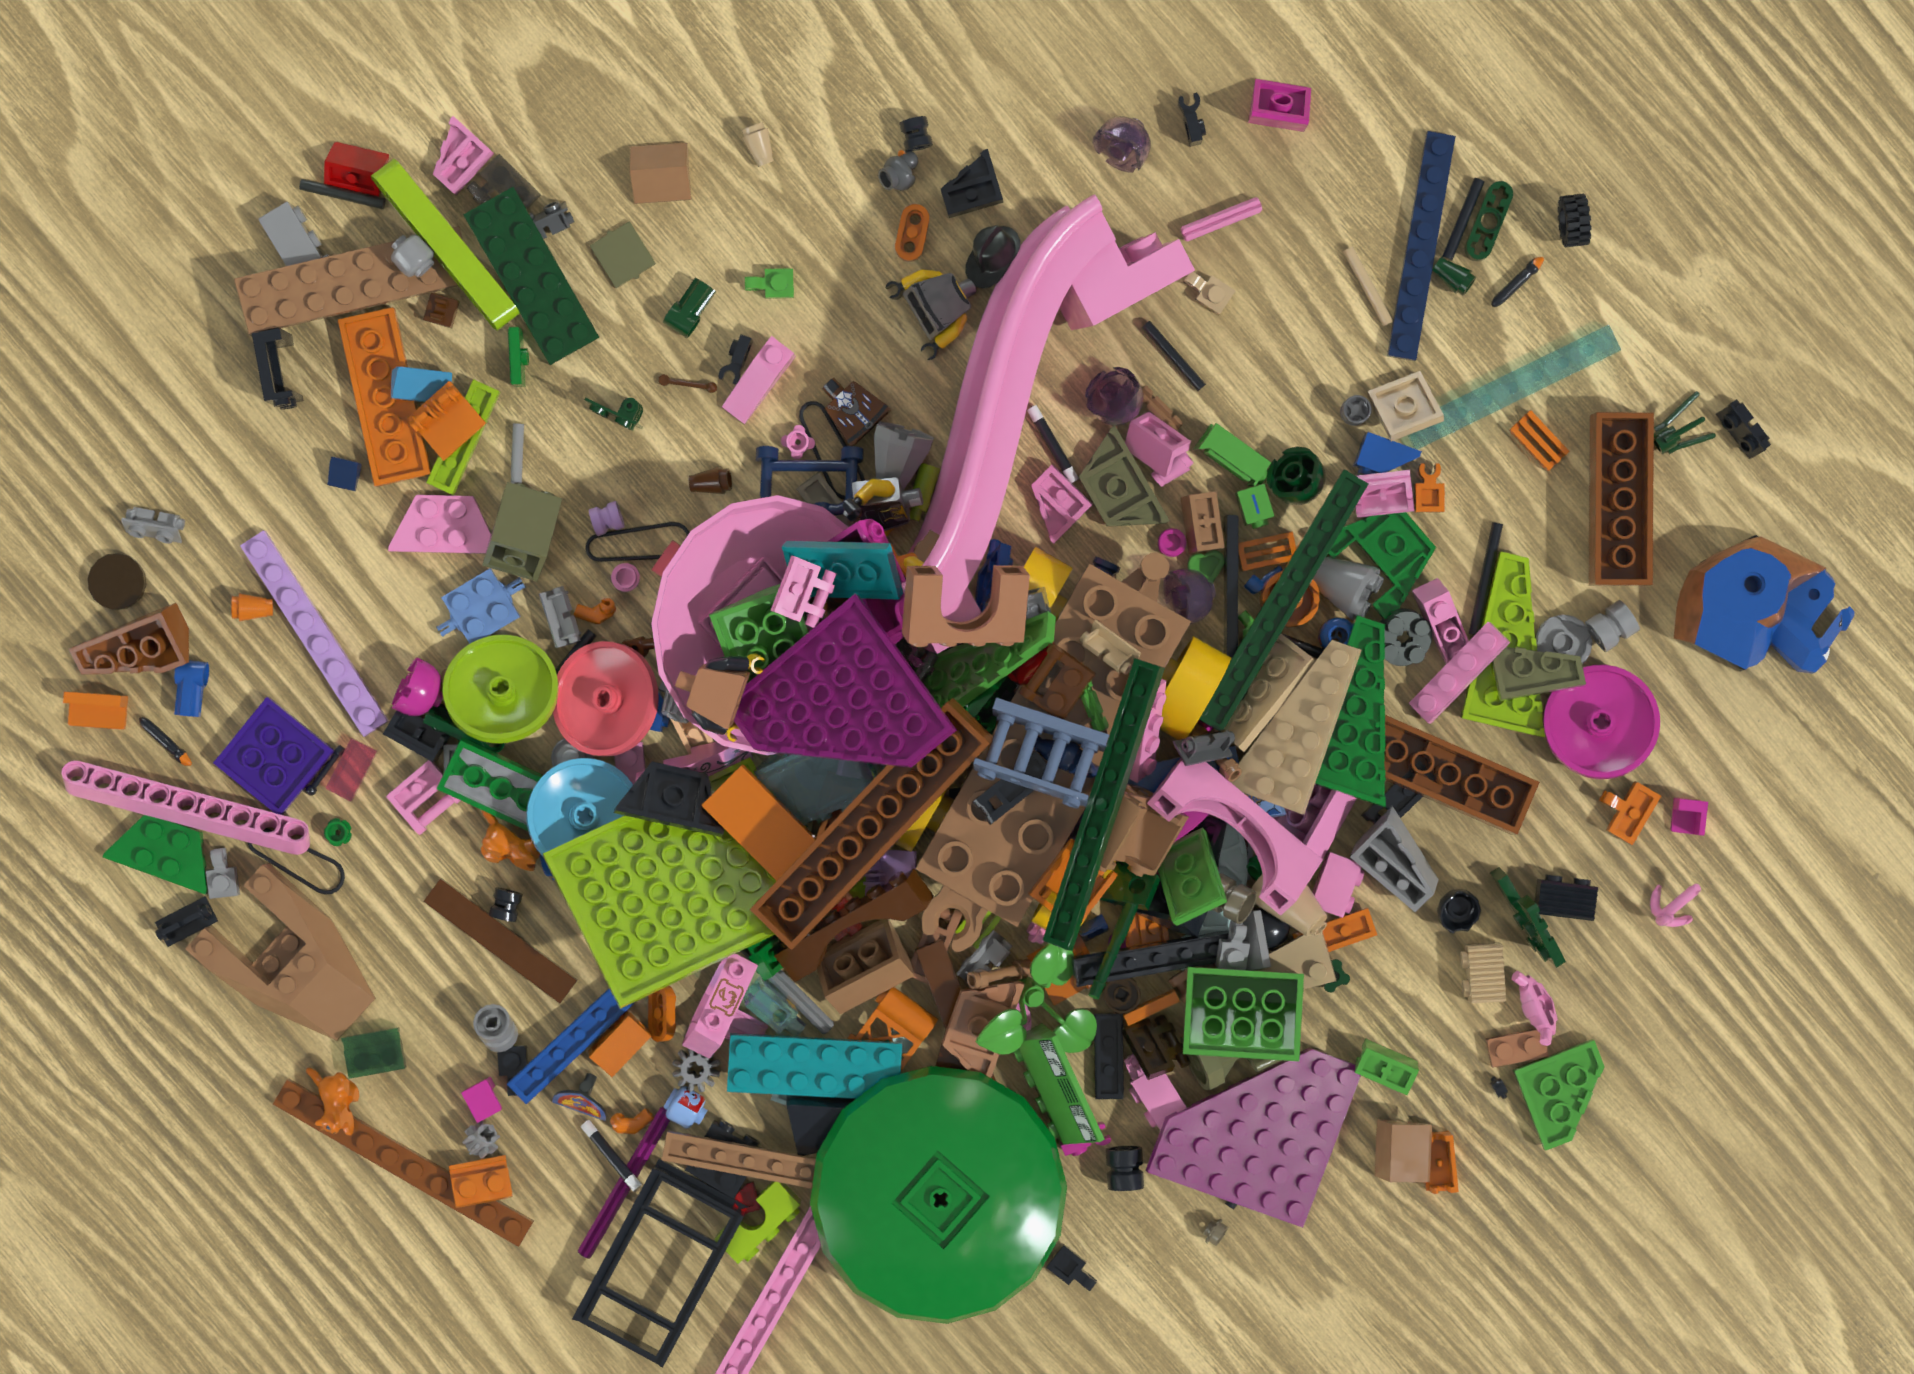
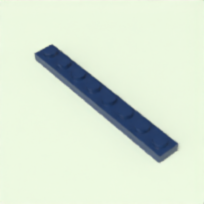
M1431 131L1426 132L1387 357L1416 361L1456 137L1454 135Z

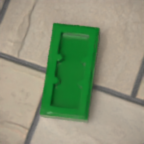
M509 327L510 383L515 387H526L525 365H529L528 348H524L523 330L520 327Z

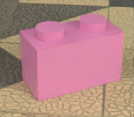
M1329 851L1326 853L1312 893L1325 912L1343 918L1345 912L1349 914L1355 900L1351 896L1355 886H1360L1365 871L1361 870L1362 867L1355 861Z

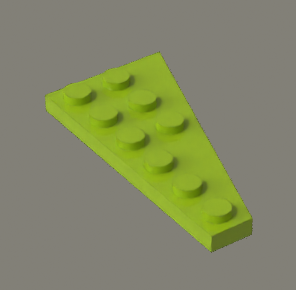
M1499 552L1482 627L1487 622H1491L1511 642L1507 647L1537 651L1534 632V611L1532 610L1531 599L1532 588L1529 558ZM1492 662L1468 685L1460 718L1545 738L1542 719L1543 707L1540 694L1500 701Z

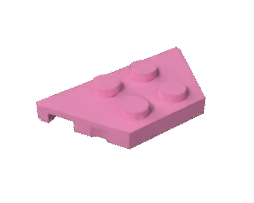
M416 495L396 531L388 551L485 554L491 533L474 496Z

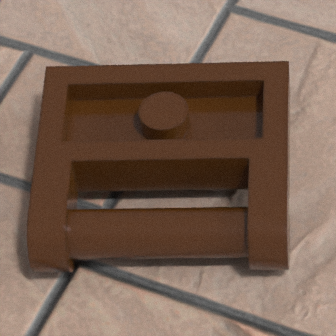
M1051 643L1046 650L1047 656L1028 684H1023L1019 693L1051 716L1065 720L1096 673L1061 647ZM1057 660L1065 665L1043 696L1037 690Z

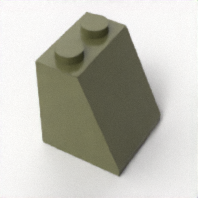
M507 482L482 566L537 582L547 558L562 498L556 497L551 492H540L529 489L520 483L513 484Z

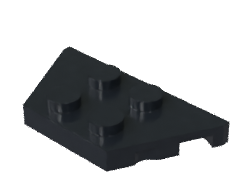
M652 761L614 809V813L719 837L724 834V828L701 806L712 795L711 784L706 773Z

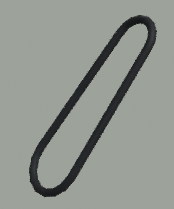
M810 401L801 407L799 418L808 437L812 438L805 423L803 413L808 406L815 405L820 407L842 446L847 447L833 420L821 403ZM815 445L813 452L817 460H822ZM858 465L857 472L860 479L865 481L864 474ZM823 472L828 485L838 498L845 499V495H841L833 487L828 473Z
M667 522L611 531L600 536L592 535L586 542L585 550L589 558L597 562L659 559L661 555L600 558L593 556L589 548L591 542L600 537L669 526H677L683 529L687 536L690 531L679 522Z
M265 828L263 830L264 832H272V830L268 828ZM247 842L249 849L253 853L318 893L324 895L333 894L343 886L345 873L341 864L311 848H308L307 852L338 867L341 879L339 884L332 890L319 889L256 850L252 843Z

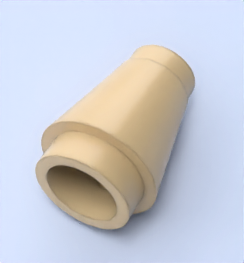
M763 122L742 129L744 136L742 140L758 167L773 162L768 128L765 129Z

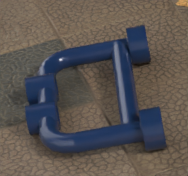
M760 446L756 448L755 460L761 463L760 498L771 497L772 471L846 472L844 501L848 498L853 499L852 483L857 482L858 463H862L864 460L863 448L856 446L841 448V460H778V448L773 446ZM843 502L840 504L814 503V505L824 507L834 516L842 515L845 511L843 509Z

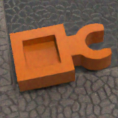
M1425 463L1419 464L1418 474L1423 479V483L1414 484V513L1445 512V483H1436V478L1441 473L1439 463L1434 464V473L1432 475H1428L1425 472Z

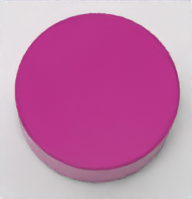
M1175 528L1166 529L1158 537V549L1167 557L1180 555L1186 547L1185 535Z

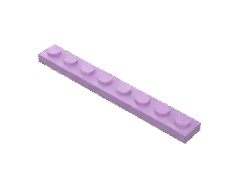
M263 530L240 545L363 737L389 722L267 531Z

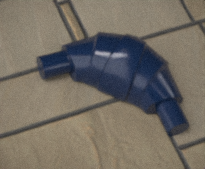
M1038 735L1034 745L1035 750L1048 761L1055 740L1042 739ZM1071 741L1069 744H1066L1058 768L1074 775L1083 751L1078 744ZM1091 762L1086 778L1096 777L1099 766Z

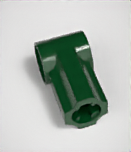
M695 277L680 301H676L670 308L663 323L685 338H688L700 322V315L716 291Z

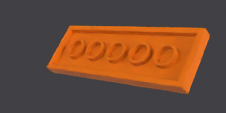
M391 307L338 319L374 486L379 487L430 475L431 468L424 438L410 426V421L407 419L417 410L416 401L391 398L392 370L398 366L408 367L395 308Z

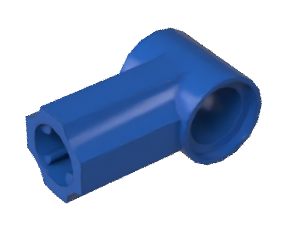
M189 660L187 664L175 668L174 680L177 685L174 715L201 717L203 689L206 687L209 678L208 662Z

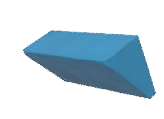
M398 366L392 370L391 398L426 402L448 381L452 382V373Z

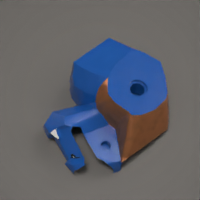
M1760 536L1745 540L1716 553L1689 571L1680 591L1676 607L1674 639L1695 644L1744 668L1740 671L1761 662L1771 645L1797 672L1814 674L1827 662L1830 651L1829 647L1840 631L1847 630L1854 618L1855 612L1850 606L1842 609L1822 638H1817L1811 628L1834 598L1835 581L1833 577L1826 571V567Z

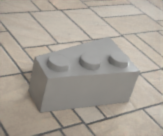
M1392 806L1355 843L1350 858L1416 912L1434 895L1439 879Z

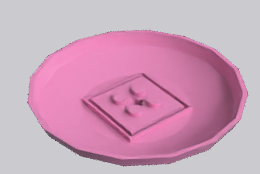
M779 495L731 503L690 531L662 573L651 622L659 675L683 717L722 746L763 755L777 754L753 749L739 729L731 731L737 737L735 742L730 741L725 734L719 735L704 730L691 715V709L686 706L690 692L675 687L680 671H684L696 676L699 667L706 664L709 660L725 657L709 614L766 588L780 584L787 569L782 546L786 541L827 542L848 528V526L822 506Z

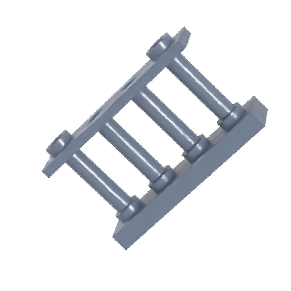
M996 698L993 706V716L997 717L998 725L986 760L983 761L977 758L974 760L973 766L974 770L978 771L977 775L988 780H994L996 777L1063 799L1062 803L1069 807L1079 808L1080 805L1086 807L1089 795L1083 794L1081 791L1094 753H1098V750L1104 752L1109 734ZM1016 723L1025 726L1027 732L1014 769L1010 770L996 764L1009 727ZM1044 732L1053 735L1055 741L1042 779L1026 775L1025 771L1037 736ZM1071 741L1081 744L1083 751L1070 789L1053 784L1065 746Z

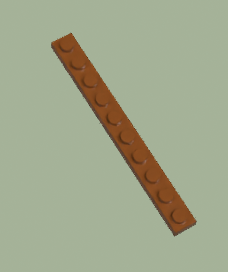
M291 1079L286 1080L273 1105L518 1247L534 1222L533 1219L500 1200L455 1208L451 1178L448 1170L353 1116L354 1131L350 1136L346 1135L343 1129H340L337 1134L321 1130V1126L315 1125V1121L321 1119L325 1111L321 1097Z

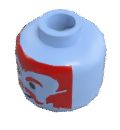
M682 1086L679 1090L674 1088L663 1107L667 1110L666 1117L686 1129L690 1128L694 1122L699 1125L708 1111L703 1108L705 1097L694 1090L689 1092L687 1086Z

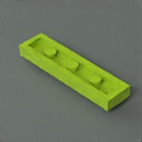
M473 379L465 399L487 423L501 392ZM486 424L445 461L438 456L426 483L454 495Z

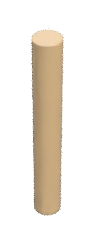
M1354 247L1346 249L1343 253L1383 327L1392 323L1393 319Z

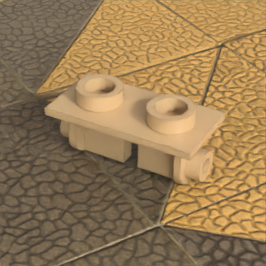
M1094 620L1091 632H1084L1080 638V641L1083 643L1082 647L1087 648L1097 657L1104 653L1103 661L1114 668L1119 674L1124 673L1126 675L1130 673L1134 658L1139 659L1141 652L1097 620Z

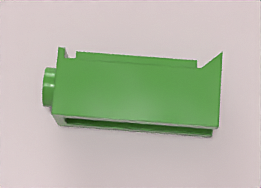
M1217 423L1208 426L1193 450L1204 449L1203 453L1241 481L1248 482L1247 486H1256L1257 483L1261 485L1267 478V468L1271 462Z

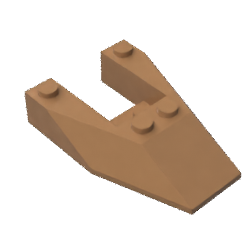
M271 863L262 864L243 886L287 925L286 928L254 963L213 925L205 927L185 949L206 969L255 1005L337 1041L376 997L333 920Z

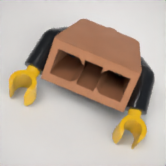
M754 653L748 655V657L725 656L712 659L699 667L696 676L680 671L675 687L690 692L686 706L691 709V715L704 730L719 735L725 734L732 742L737 740V737L731 731L739 729L734 719L750 672L746 670L749 669L756 674L762 673L763 670L759 667H754V663L757 660L763 661V657Z

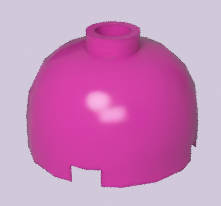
M416 657L408 667L407 671L409 673L405 679L402 678L392 701L393 709L409 716L425 714L432 706L437 708L443 699V692L440 691L442 686L441 675L434 666Z

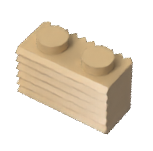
M1499 942L1465 944V951L1460 952L1461 968H1466L1467 980H1462L1463 996L1468 997V1002L1472 1004L1506 1001L1503 945Z

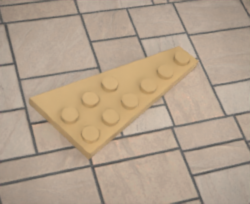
M1331 640L1239 762L1242 773L1235 781L1231 782L1234 786L1248 795L1294 812L1305 814L1361 653L1360 649Z

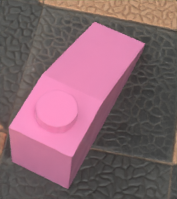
M771 336L753 359L722 408L745 424L795 359V354Z

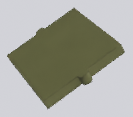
M630 221L613 232L608 231L605 237L590 245L616 289L633 278L638 279L639 274L656 264Z

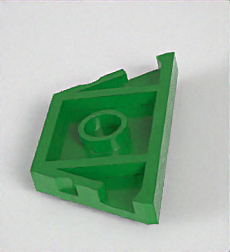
M143 815L102 856L105 859L202 894H208L205 873L206 859L203 854V833L194 828Z

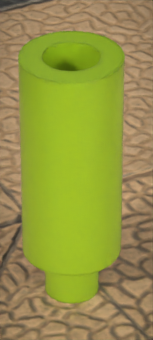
M921 463L913 489L920 488L923 505L909 507L911 508L910 519L920 521L922 512L927 513L940 471L939 468Z

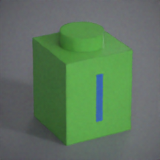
M1265 484L1235 493L1244 526L1251 524L1252 528L1256 529L1269 525L1268 519L1273 518L1274 513Z

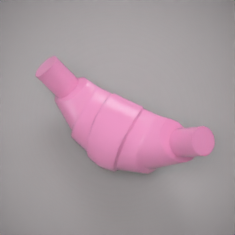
M1516 971L1511 979L1519 985L1523 1013L1529 1019L1531 1025L1540 1033V1044L1548 1046L1551 1044L1552 1035H1555L1556 1021L1558 1020L1553 999L1542 983H1538L1530 975L1525 976L1520 971Z

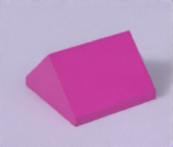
M1255 79L1248 123L1304 132L1309 123L1311 88Z

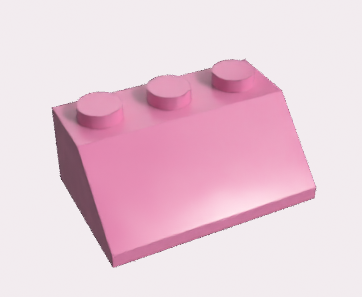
M1315 784L1305 814L1285 808L1287 815L1273 818L1323 859L1357 798Z

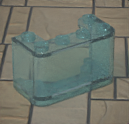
M777 753L767 757L753 772L756 778L807 828V823L816 820L817 823H821L833 816L832 812L841 809L843 812L887 765L782 753L779 755Z

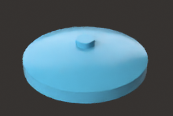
M591 758L568 760L550 769L533 788L527 804V828L536 849L543 856V853L625 816L614 813V809L633 786L632 782L622 771L613 765Z

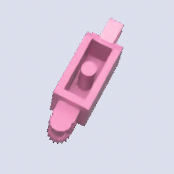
M1133 1053L1124 1059L1131 1076L1130 1082L1133 1086L1128 1090L1137 1104L1141 1101L1144 1103L1148 1110L1144 1115L1151 1127L1158 1126L1161 1130L1165 1117L1186 1109L1185 1103L1166 1074L1148 1080Z

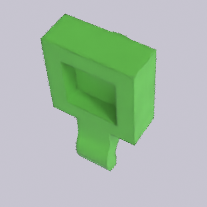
M793 268L765 269V278L745 277V291L765 290V299L794 298Z

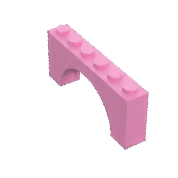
M1180 758L1147 802L1150 807L1168 822L1180 813L1198 811L1216 816L1235 828L1250 844L1260 862L1263 886L1259 898L1279 915H1282L1297 901L1323 859L1207 762L1185 766Z

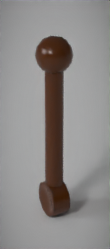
M665 374L661 375L658 379L662 386L673 384L706 389L709 393L717 391V384L714 382L704 384L671 379Z

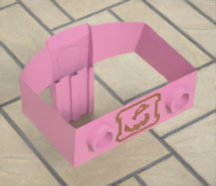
M733 954L721 961L696 1009L682 1046L710 1058L721 1046L724 1038L730 1040V1033L765 1034L769 1025L738 1009L758 967L757 964L737 954Z

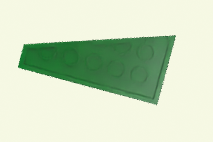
M1357 615L1346 645L1360 649L1361 653L1315 784L1386 807L1384 754L1385 624Z

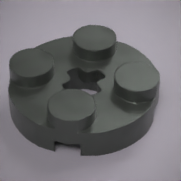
M1407 608L1396 609L1390 612L1391 615L1385 620L1382 618L1379 623L1385 624V660L1396 666H1407L1422 662L1432 641L1430 623L1416 611ZM1404 631H1407L1409 638L1401 644L1397 637L1403 635Z

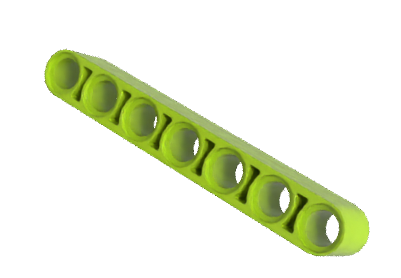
M392 159L371 175L372 180L416 235L433 250L434 257L496 331L520 314L515 304L396 159Z

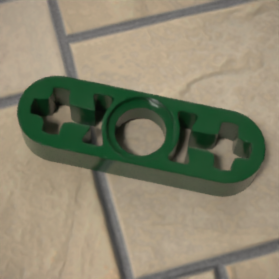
M1497 181L1485 193L1464 247L1466 256L1472 261L1484 260L1493 249L1513 198V189L1507 182ZM1502 188L1503 195L1507 196L1506 199L1502 198L1499 201L1497 209L1487 208L1486 204L1488 203L1492 206L1496 199V195L1492 194V191ZM1489 213L1495 216L1497 220L1495 228L1486 229L1482 226L1481 218L1484 214ZM1481 234L1491 235V240L1485 237L1482 243V247L1486 249L1485 252L1481 251L1478 255L1474 254L1475 249L1471 247V244H1476Z

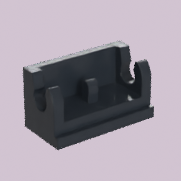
M396 711L384 730L383 735L432 762L438 761L444 750L443 745L448 743L451 736L444 732L435 731L431 726L423 723L424 718L421 716H409Z

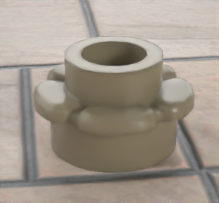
M1219 1219L1217 1222L1211 1220L1203 1234L1207 1236L1205 1240L1207 1244L1210 1242L1217 1246L1225 1235L1228 1226L1222 1223V1219Z

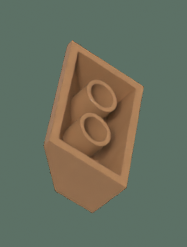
M881 919L827 947L825 957L817 968L824 997L839 1014L915 976L909 955L890 919Z

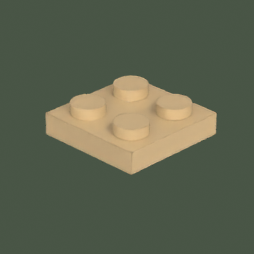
M1421 371L1368 391V399L1390 441L1444 421V414Z

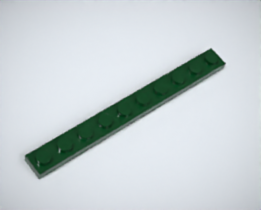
M1345 469L1342 470L1234 653L1222 680L1199 720L1218 731L1225 729L1369 483Z
M1134 658L1042 941L1065 950L1073 951L1165 670L1164 667Z

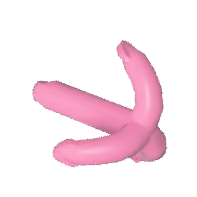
M1694 884L1689 886L1663 909L1660 907L1662 887L1657 885L1650 899V908L1652 914L1656 917V924L1659 926L1679 927L1692 922L1693 918L1690 915L1674 917V914L1698 895L1701 891L1700 885Z

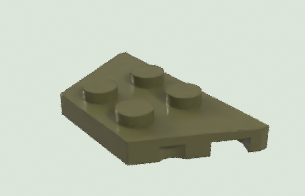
M1113 426L1078 477L1106 527L1165 524L1170 520L1116 426Z

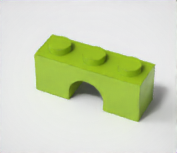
M772 1181L757 1196L756 1201L763 1207L766 1218L761 1224L752 1226L741 1221L726 1249V1252L737 1264L743 1259L746 1262L751 1260L759 1252L757 1246L764 1239L767 1242L771 1241L779 1233L780 1230L777 1227L784 1220L789 1223L800 1213L798 1207L802 1200L785 1183ZM725 1227L716 1235L715 1241L718 1242Z

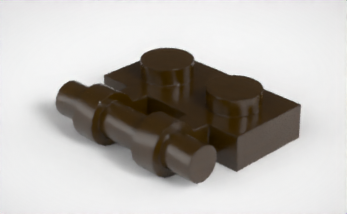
M1165 1015L1155 1018L1154 1021L1157 1024L1155 1028L1148 1018L1124 1027L1122 1031L1126 1042L1148 1080L1172 1072L1175 1067L1172 1060H1177L1181 1068L1191 1064L1187 1054H1183V1044H1180L1175 1035L1176 1029L1174 1025L1167 1021ZM1161 1039H1165L1170 1048L1166 1049Z

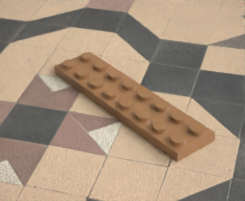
M460 226L452 227L463 240ZM395 241L234 278L249 336L255 332L298 325L457 287L458 285L434 256L432 258L434 264L424 275L419 278L416 276H405L391 261V255L394 251L391 246Z

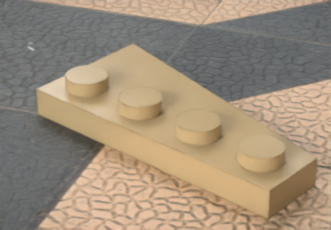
M1282 634L1279 635L1259 673L1249 686L1244 700L1239 703L1225 729L1234 733L1235 740L1233 743L1244 752L1282 707L1316 662L1310 655Z

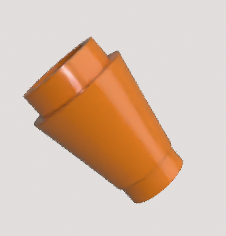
M239 593V596H232V619H239L240 622L273 616V599Z

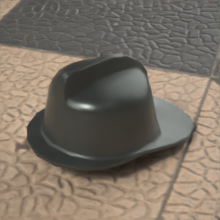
M995 225L982 229L976 235L973 241V250L966 262L965 271L967 278L974 283L975 287L989 288L1001 280L1020 249L1018 233L1010 227Z

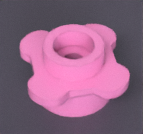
M796 425L792 432L781 438V444L791 451V456L794 459H800L806 450L814 448L815 440L808 437L803 426ZM798 439L801 441L799 445L795 443Z

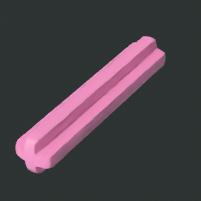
M1255 197L1182 226V237L1185 241L1193 240L1260 213L1262 205L1260 200Z

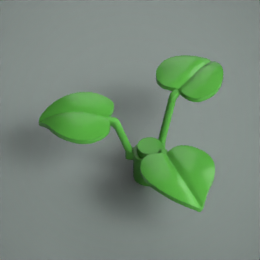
M1050 943L1043 947L1031 963L1030 974L1032 978L1027 977L1018 980L1024 983V988L1018 1002L1020 1012L1017 1009H1008L999 1013L985 1026L975 1042L979 1046L997 1054L1005 1055L1016 1051L1021 1047L1027 1035L1026 1029L1023 1027L1027 1023L1026 1004L1029 1007L1041 1005L1060 1023L1053 1032L1057 1035L1064 1052L1077 1053L1087 1049L1094 1041L1097 1023L1094 1015L1087 1009L1077 1008L1070 1011L1065 1019H1062L1044 1002V990L1041 988H1049L1051 983L1064 985L1073 975L1071 958L1074 957L1073 951L1065 950Z

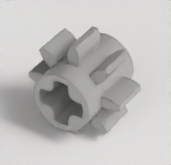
M480 1121L475 1126L470 1125L464 1131L468 1137L462 1143L466 1145L470 1155H479L483 1159L488 1153L492 1154L498 1149L495 1142L500 1138V1135H497L493 1124H483Z

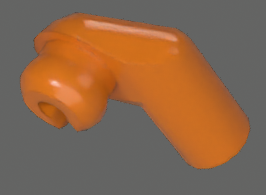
M610 598L602 599L601 603L593 608L577 604L574 617L594 624H601L614 615L616 606Z
M645 1108L634 1118H627L621 1113H616L611 1117L610 1123L612 1129L619 1134H636L654 1119V1116Z

